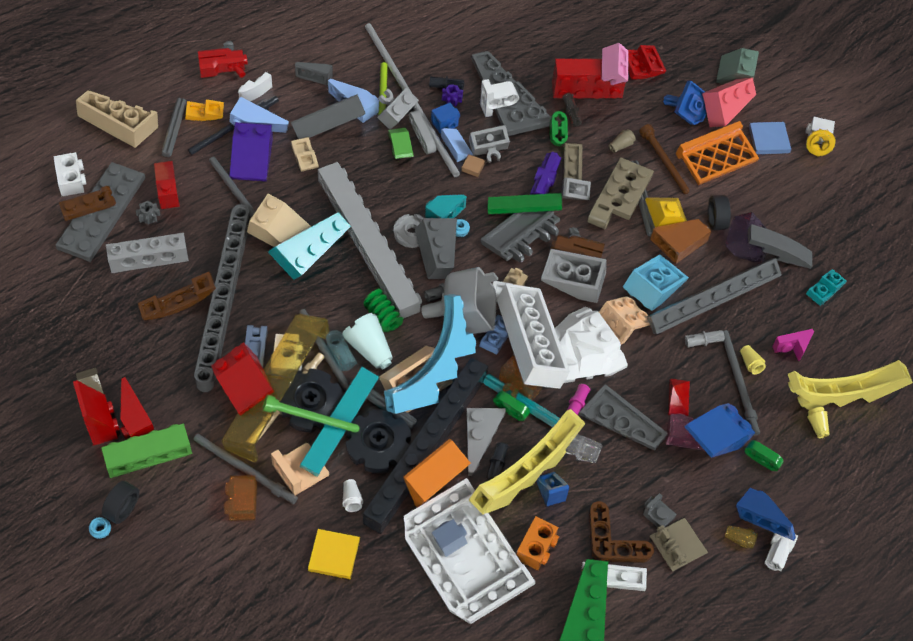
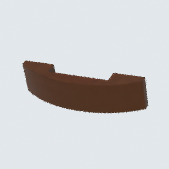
M206 272L191 279L192 284L159 299L155 295L139 302L138 306L143 320L158 319L178 313L206 298L216 289L211 273Z

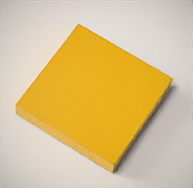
M318 529L308 571L351 579L360 537Z

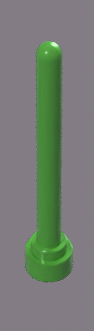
M266 395L262 411L271 413L277 410L355 433L360 429L357 424L280 403L276 397Z

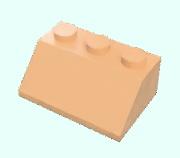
M425 346L379 376L384 389L388 390L397 387L412 378L425 365L435 348ZM450 379L436 383L439 392L452 384L453 380Z

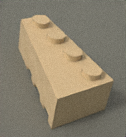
M86 91L76 100L78 117L134 148L158 128V115L156 111L151 110L147 112L143 110V107H131L126 105L124 101H112L110 97L91 91Z

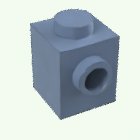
M454 519L443 522L438 529L432 532L436 543L446 557L468 544L465 538L467 535L465 528L461 523L457 525Z

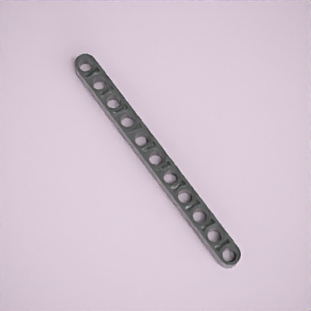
M242 204L233 207L215 281L216 289L212 294L195 368L196 386L202 392L211 391L215 385L216 376L211 365L221 358L247 240L250 216L248 207Z

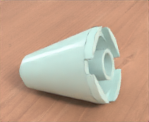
M369 313L354 321L355 325L352 329L348 326L343 331L342 336L376 369H385L391 365L393 357L375 314Z

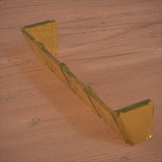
M303 314L295 315L269 359L264 372L274 390L270 395L276 397L279 402L293 382L296 373L312 349L317 337L328 338L329 325L327 319ZM265 399L241 416L239 414L236 415L222 439L226 450L250 461L257 462L258 455L255 444L274 414L273 411L271 413L262 411Z

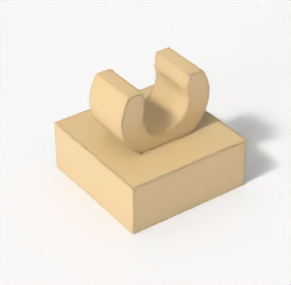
M511 268L503 282L524 286L528 280V275L523 274V271L518 268Z

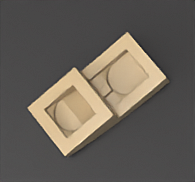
M309 137L291 141V146L301 172L319 168Z

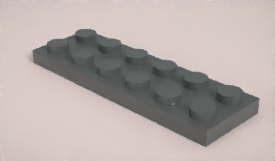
M111 162L92 192L98 191L104 186H109L112 190L111 196L115 198L116 204L113 207L74 218L57 242V250L91 262L145 180V174Z

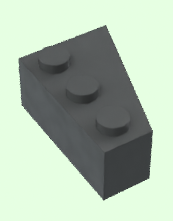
M423 218L415 229L428 279H445L454 268L457 218Z

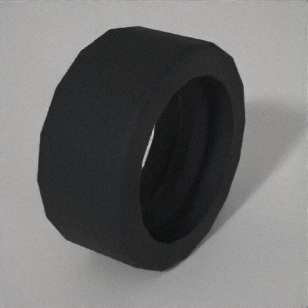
M711 195L709 198L708 219L712 230H726L729 228L731 209L727 195Z
M126 481L117 483L104 501L102 515L116 524L123 522L130 515L138 501L139 489Z

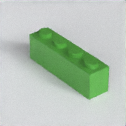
M184 424L171 425L160 431L154 430L146 435L133 436L125 441L112 442L107 446L101 447L110 478L192 454Z

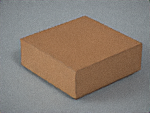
M468 154L461 171L478 177L485 165V160Z

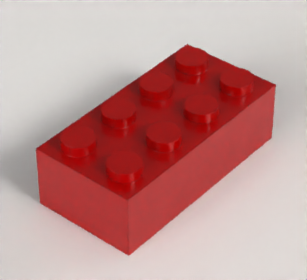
M556 59L552 78L553 98H622L626 82L611 85V80L603 81L602 59Z

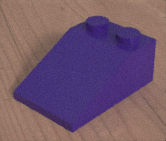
M235 122L230 166L231 179L267 182L273 142L272 125Z

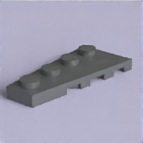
M606 384L579 412L580 416L654 451L668 435L666 431Z

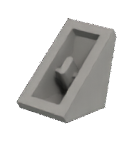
M564 178L562 180V198L589 200L591 182Z

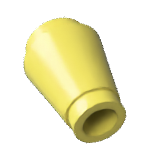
M744 346L740 350L749 372L755 375L761 373L766 368L765 360L751 346Z
M823 407L809 410L807 418L817 437L824 438L829 436L827 411H824Z

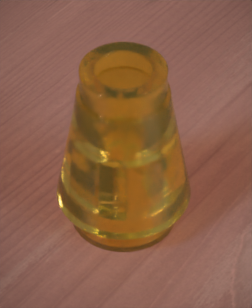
M728 526L725 537L745 549H753L758 533L753 532L754 529Z

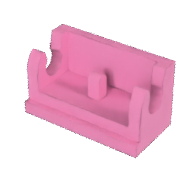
M620 43L602 49V80H611V85L628 82V50Z

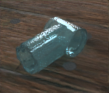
M337 330L330 331L326 336L328 349L334 356L341 371L352 369L357 364V361L346 344L343 334ZM335 340L340 341V343L336 345L331 344Z

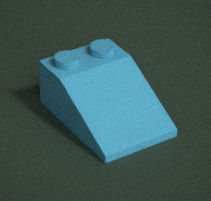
M658 255L634 269L623 288L631 296L637 298L644 307L652 311L668 299L689 277L662 255Z

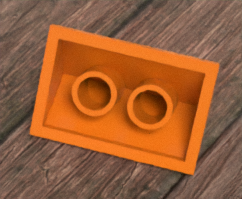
M451 439L447 440L403 477L416 507L421 506L471 464Z

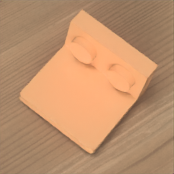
M627 296L606 301L599 311L600 315L619 339L620 344H624L635 329L650 325L647 317L648 314L642 311L635 301Z
M305 443L286 455H282L279 450L271 453L272 465L295 496L329 476V471L325 466L318 477L300 467L301 462L311 448L309 443Z

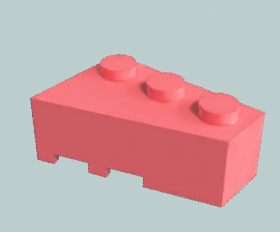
M753 78L736 79L703 93L710 127L726 126L756 95Z

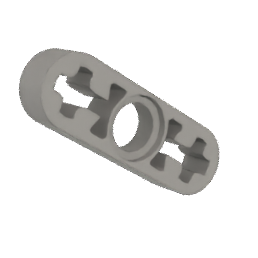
M419 110L409 112L410 123L426 154L436 152L434 139Z

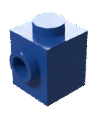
M451 103L432 110L431 122L440 134L443 128L454 129L458 126L460 113Z

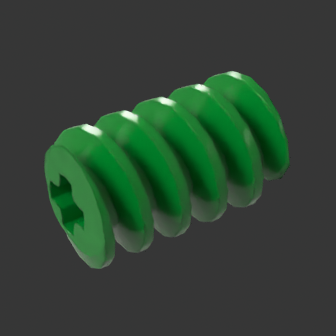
M382 289L372 291L365 298L364 307L368 310V313L377 316L383 332H391L402 325L403 317H399L400 313L395 311L396 308L394 305H391L390 300H387V296L383 294Z

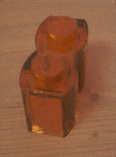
M256 475L230 476V481L226 482L225 485L226 495H229L228 502L224 504L225 514H228L230 521L255 520Z

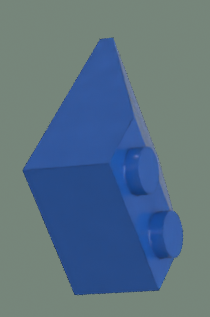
M729 403L717 406L685 426L686 430L711 458L741 449L755 434L751 424L744 420L738 414V410Z

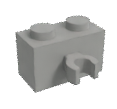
M407 88L396 98L393 97V93L389 89L384 91L387 98L383 95L378 98L381 103L388 106L377 118L389 130L419 101Z
M505 125L472 132L469 136L473 156L488 153L486 158L488 163H491L490 156L495 155L497 161H500L501 155L499 150L508 149L510 143Z

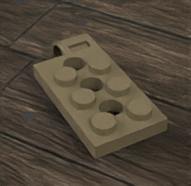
M620 158L591 210L588 223L606 229L612 213L630 220L654 171ZM626 177H632L634 180L629 181ZM619 190H626L628 193L622 194ZM616 202L619 203L621 206L616 207L613 206L612 203Z

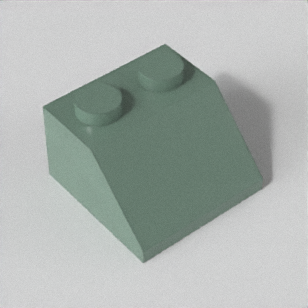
M740 48L722 55L716 83L724 85L736 79H754L759 52Z

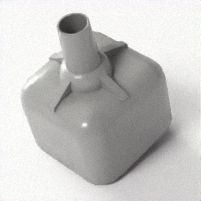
M480 267L450 273L445 279L442 300L423 305V317L427 319L444 316V295H461L464 304L462 309L463 317L466 321L465 331L473 334L493 331L495 329L497 297L491 282L498 281V277L494 272L485 274Z

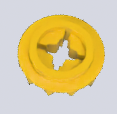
M828 129L812 131V134L807 137V149L816 156L830 153L835 146L833 133L829 132ZM820 137L823 139V141H825L822 142L821 148L819 144L816 143L819 141Z

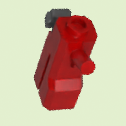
M226 41L221 49L198 51L201 78L214 77L219 73L236 71L239 77L243 78L246 75L244 65H248L247 55L243 54L242 50H234V44L231 41Z

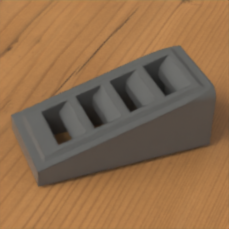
M296 62L295 76L328 86V80L333 77V66L329 64Z

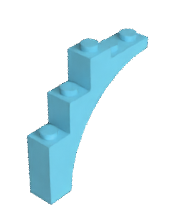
M444 295L445 314L438 344L425 365L412 378L397 387L384 391L387 411L397 414L439 403V388L436 383L457 378L458 365L455 358L476 353V340L473 333L465 331L466 321L463 317L462 309L464 304L461 295Z

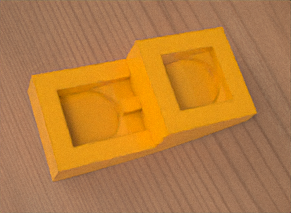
M206 100L205 104L187 101L185 119L196 121L222 119L224 102Z

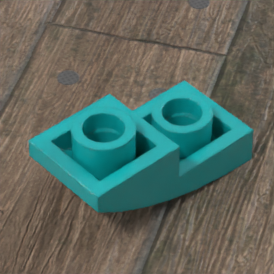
M832 269L822 276L818 283L808 289L806 295L821 306L847 281Z

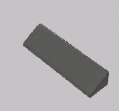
M358 94L294 120L291 124L298 139L310 138L365 115V110Z

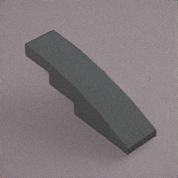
M753 224L749 226L748 244L762 247V252L776 255L778 261L809 269L812 268V251L800 243L772 230Z

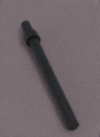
M273 96L269 100L262 101L257 105L268 111L269 107L279 102L277 96ZM230 123L189 148V154L192 156L234 130L235 126Z

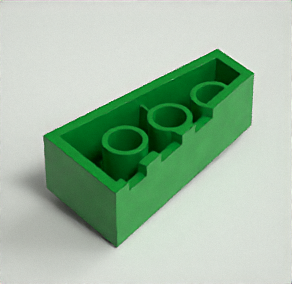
M586 559L559 641H604L608 561Z

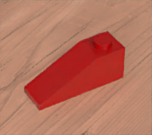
M173 161L154 163L161 209L180 207Z
M126 377L121 379V422L123 427L120 428L125 439L133 436L139 437L154 431L150 418Z

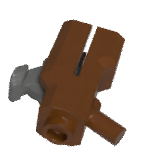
M572 227L569 228V238L558 235L557 240L553 239L550 250L555 249L601 258L605 244L582 238L579 235L578 229Z

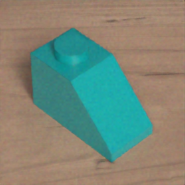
M437 196L433 201L430 200L426 204L425 218H455L466 208L467 196Z

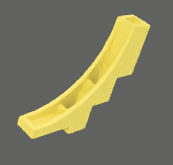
M571 409L567 410L535 447L500 475L480 484L469 498V501L482 515L509 505L520 490L532 486L544 470L553 468L559 463L566 453V448L585 425V422Z

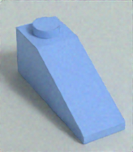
M333 79L328 80V92L339 102L358 94L365 110V115L358 117L362 123L379 113V100L375 95H372L367 90Z
M242 97L239 98L230 113V122L234 126L235 122L272 125V132L286 133L288 130L289 121Z

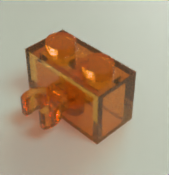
M514 355L501 367L499 380L505 383L502 391L511 390L512 397L516 398L517 393L520 392L533 400L542 390L543 386L523 383Z

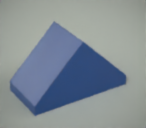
M552 472L538 477L536 482L546 507L566 501L569 485L558 474Z

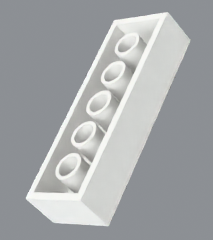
M506 283L497 302L523 383L560 389L570 370L541 289Z

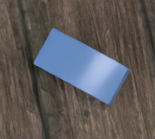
M496 316L495 329L488 331L479 347L496 355L508 338L502 316Z

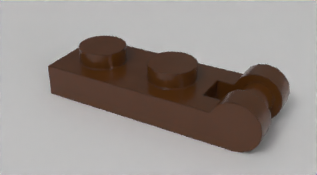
M104 186L98 191L59 202L64 220L68 221L113 207L116 201L111 196V188Z

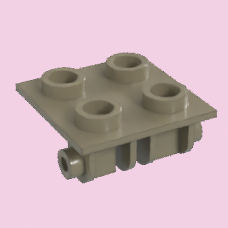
M685 518L667 527L662 525L656 529V533L649 536L672 572L708 553Z

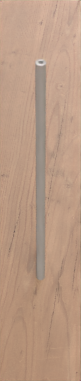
M370 23L366 24L367 32L402 91L407 88L411 92ZM417 102L413 106L414 111L419 110L434 139L436 148L454 177L459 176L460 172Z

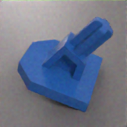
M687 81L680 97L664 96L663 103L676 107L675 113L691 125L704 121L707 113L703 98L705 91L692 81Z

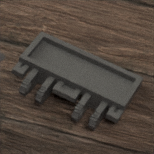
M554 211L514 213L482 237L481 244L506 261L513 258L522 263L525 259L523 254L531 256L533 253L532 248L529 247L530 243L537 238L549 242L551 239L550 234L554 236L559 234L555 224L560 221V218L554 215Z

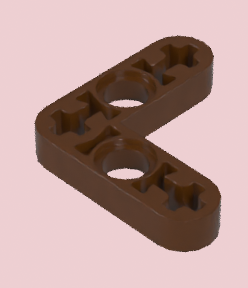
M601 501L594 502L591 505L589 511L591 553L595 560L644 563L652 558L654 548L648 541L611 540L608 506ZM597 508H599L600 511L602 512L601 521H597V520H598V513L596 512V509H597ZM595 528H604L606 534L604 536L597 535ZM600 542H603L604 555H601L600 551H598ZM625 547L628 550V555H619L617 548ZM641 548H644L647 552L646 556L639 552Z

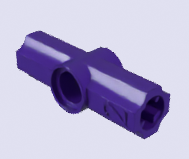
M551 152L546 154L542 166L537 170L535 183L530 195L548 194L550 187H553L557 169L561 162V157L558 153Z

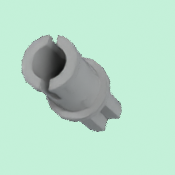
M721 330L707 333L702 331L694 335H685L686 347L707 346L708 343L724 341V332Z

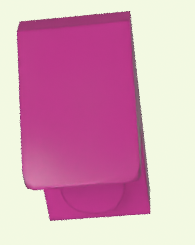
M809 329L778 336L772 346L775 353H786L793 349L798 361H800L814 331Z

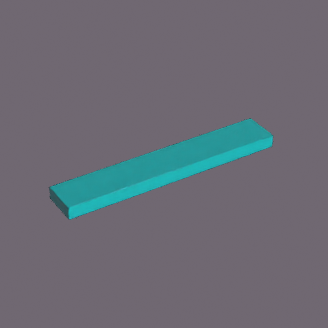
M361 367L330 417L351 423L379 379V376ZM325 424L301 462L300 467L318 477L346 430Z

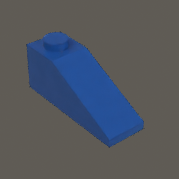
M749 488L736 504L741 519L794 541L796 539L793 524L763 491Z

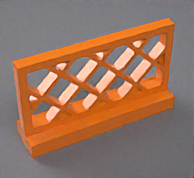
M740 121L679 146L675 154L678 159H683L698 185L759 160L758 155L742 132L743 125ZM739 136L742 146L733 143V139ZM721 143L727 145V152L718 149V145ZM731 147L740 150L739 156L729 153ZM704 150L713 151V156L703 155ZM742 152L749 153L752 158L746 159L741 157ZM716 153L725 156L724 162L715 159ZM691 155L698 157V163L691 162L688 157ZM728 157L737 160L736 165L728 164ZM701 159L711 162L709 168L700 165ZM713 163L723 166L722 170H713ZM698 169L708 172L707 176L701 179L697 173Z

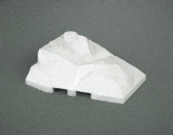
M583 307L569 314L555 328L570 370L564 383L574 382L576 378L582 377L593 379V376L604 374V377L611 376L627 368L625 356L620 350L621 344L619 339L598 311H592L588 307Z

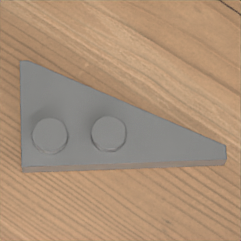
M467 408L468 460L471 462L468 465V476H472L479 466L483 454L486 452L493 435L505 416L506 408Z

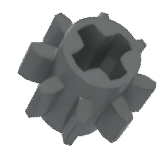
M149 201L140 203V209L136 210L140 223L144 222L149 225L157 222L156 216L161 215L160 209L157 208V203L153 204Z

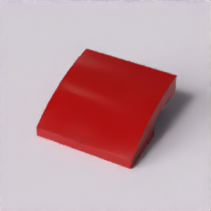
M640 45L638 50H628V73L631 79H645L666 72L655 46Z

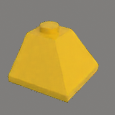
M679 198L645 199L655 227L687 221Z

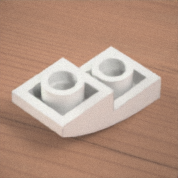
M265 72L261 77L257 78L255 83L248 80L239 88V98L242 97L252 101L262 96L272 87L271 75Z

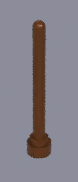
M651 124L644 125L639 130L640 135L643 139L649 140L684 194H688V186L655 138L654 128Z

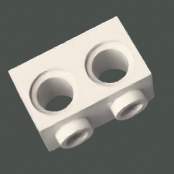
M76 152L54 156L61 195L68 196L84 193L83 185H86L84 173L81 174V170H84L82 159L78 160Z

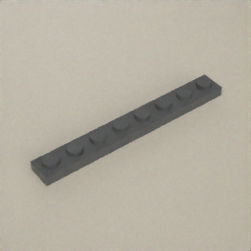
M771 258L648 315L653 334H659L782 276L777 259Z

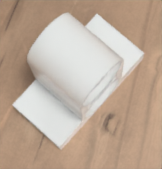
M489 79L482 81L480 105L485 117L492 116L493 109L513 105L519 100L518 93L512 82L491 85Z

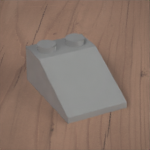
M551 249L541 281L579 300L597 303L606 275L607 260Z

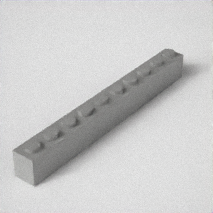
M336 162L318 169L319 183L336 212H339L350 224L351 227L347 231L378 285L387 296V300L391 301V305H394L395 311H398L400 313L399 317H403V319L419 313L420 304L422 303L419 293H415L410 278H406L403 266L397 263L396 255L393 250L389 249L386 237L384 235L381 236L377 222H373L371 219L370 210L364 207L361 195H357L355 192V186L352 181L348 180L345 168H341L339 163Z

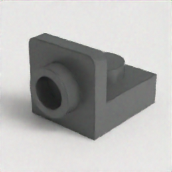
M660 493L655 498L651 496L646 501L643 515L656 527L662 525L666 527L675 519L677 514L661 501L663 496Z

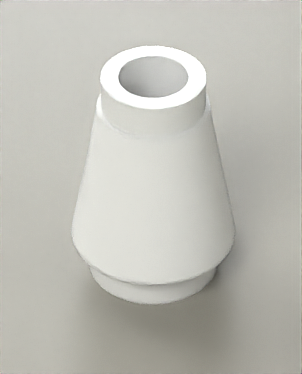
M352 479L346 480L343 483V507L348 512L359 511L362 508L363 499L356 481Z

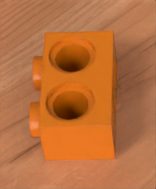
M535 516L517 550L516 555L520 562L536 570H539L541 564L546 565L550 557L548 551L550 547L554 548L560 537L557 535L559 527ZM545 533L548 537L542 538L539 534ZM535 550L539 555L533 556L529 551Z

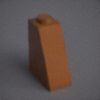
M699 219L655 227L650 240L677 264L708 242L711 230Z

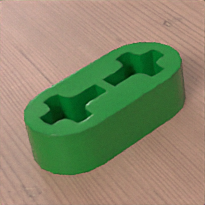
M557 111L550 118V140L553 145L562 146L568 138V122L566 114ZM557 116L560 120H562V122L559 124V127L558 121L555 120ZM558 131L560 137H563L560 141H558V138H555V136L558 134Z
M499 391L493 399L494 404L498 408H506V413L519 421H524L530 414V410L525 404L504 391Z
M751 440L745 448L747 456L771 471H778L783 464V458L758 441Z

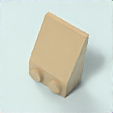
M267 194L249 221L247 233L275 247L311 226L285 202Z

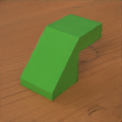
M406 128L388 130L395 159L413 157L408 130Z

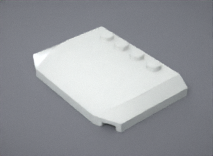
M466 478L404 515L406 542L451 613L472 624L535 585V580L525 565L520 562L489 513L482 515L469 501L475 490ZM454 519L457 525L461 523L467 532L465 538L468 544L446 557L436 543L432 532L438 529L443 522Z

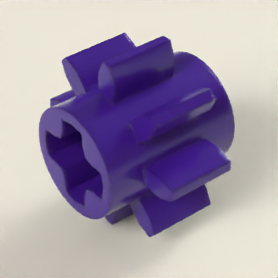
M448 85L446 89H442V101H445L446 104L451 103L452 106H456L458 102L462 103L463 90H459L458 85Z

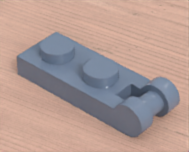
M247 325L245 344L257 356L263 368L268 326L256 328L254 325Z

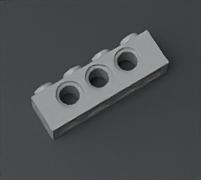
M184 233L106 245L111 273L189 261Z

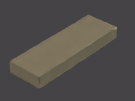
M564 144L563 179L582 180V144Z

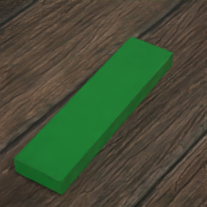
M562 193L488 197V214L562 210Z

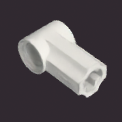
M774 533L770 543L772 545L764 564L774 571H782L798 535L795 534L796 539L793 541Z

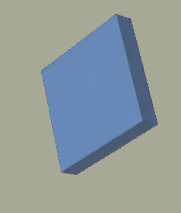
M784 122L749 124L756 154L790 153L791 146Z

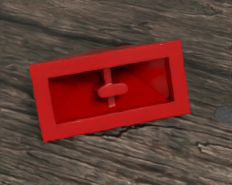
M669 380L668 415L688 418L690 381Z

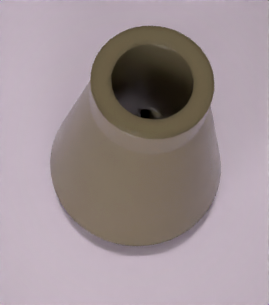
M629 129L622 130L609 144L610 150L616 153L633 145V142L636 141L635 135Z

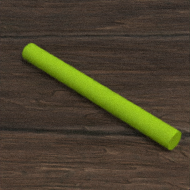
M383 62L380 67L379 97L383 95L386 98L384 91L387 90V63ZM379 101L380 115L386 108V104Z

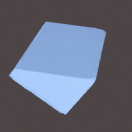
M441 129V137L457 162L466 159L468 154L473 156V153L457 129Z

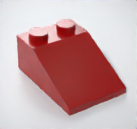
M244 342L211 365L217 380L240 416L265 399L266 395L274 392L257 356Z
M78 380L73 381L82 416L93 446L117 439L116 431L120 429L117 419H112L111 413H114L112 402H107L105 394Z

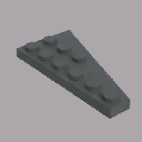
M489 51L472 54V61L481 81L489 79L491 85L512 82L518 93L519 100L517 103L494 109L501 125L506 126L508 136L550 126L551 116L547 113V110L535 101V98L519 81L516 82L512 78V74L509 71L506 72L501 67V63Z

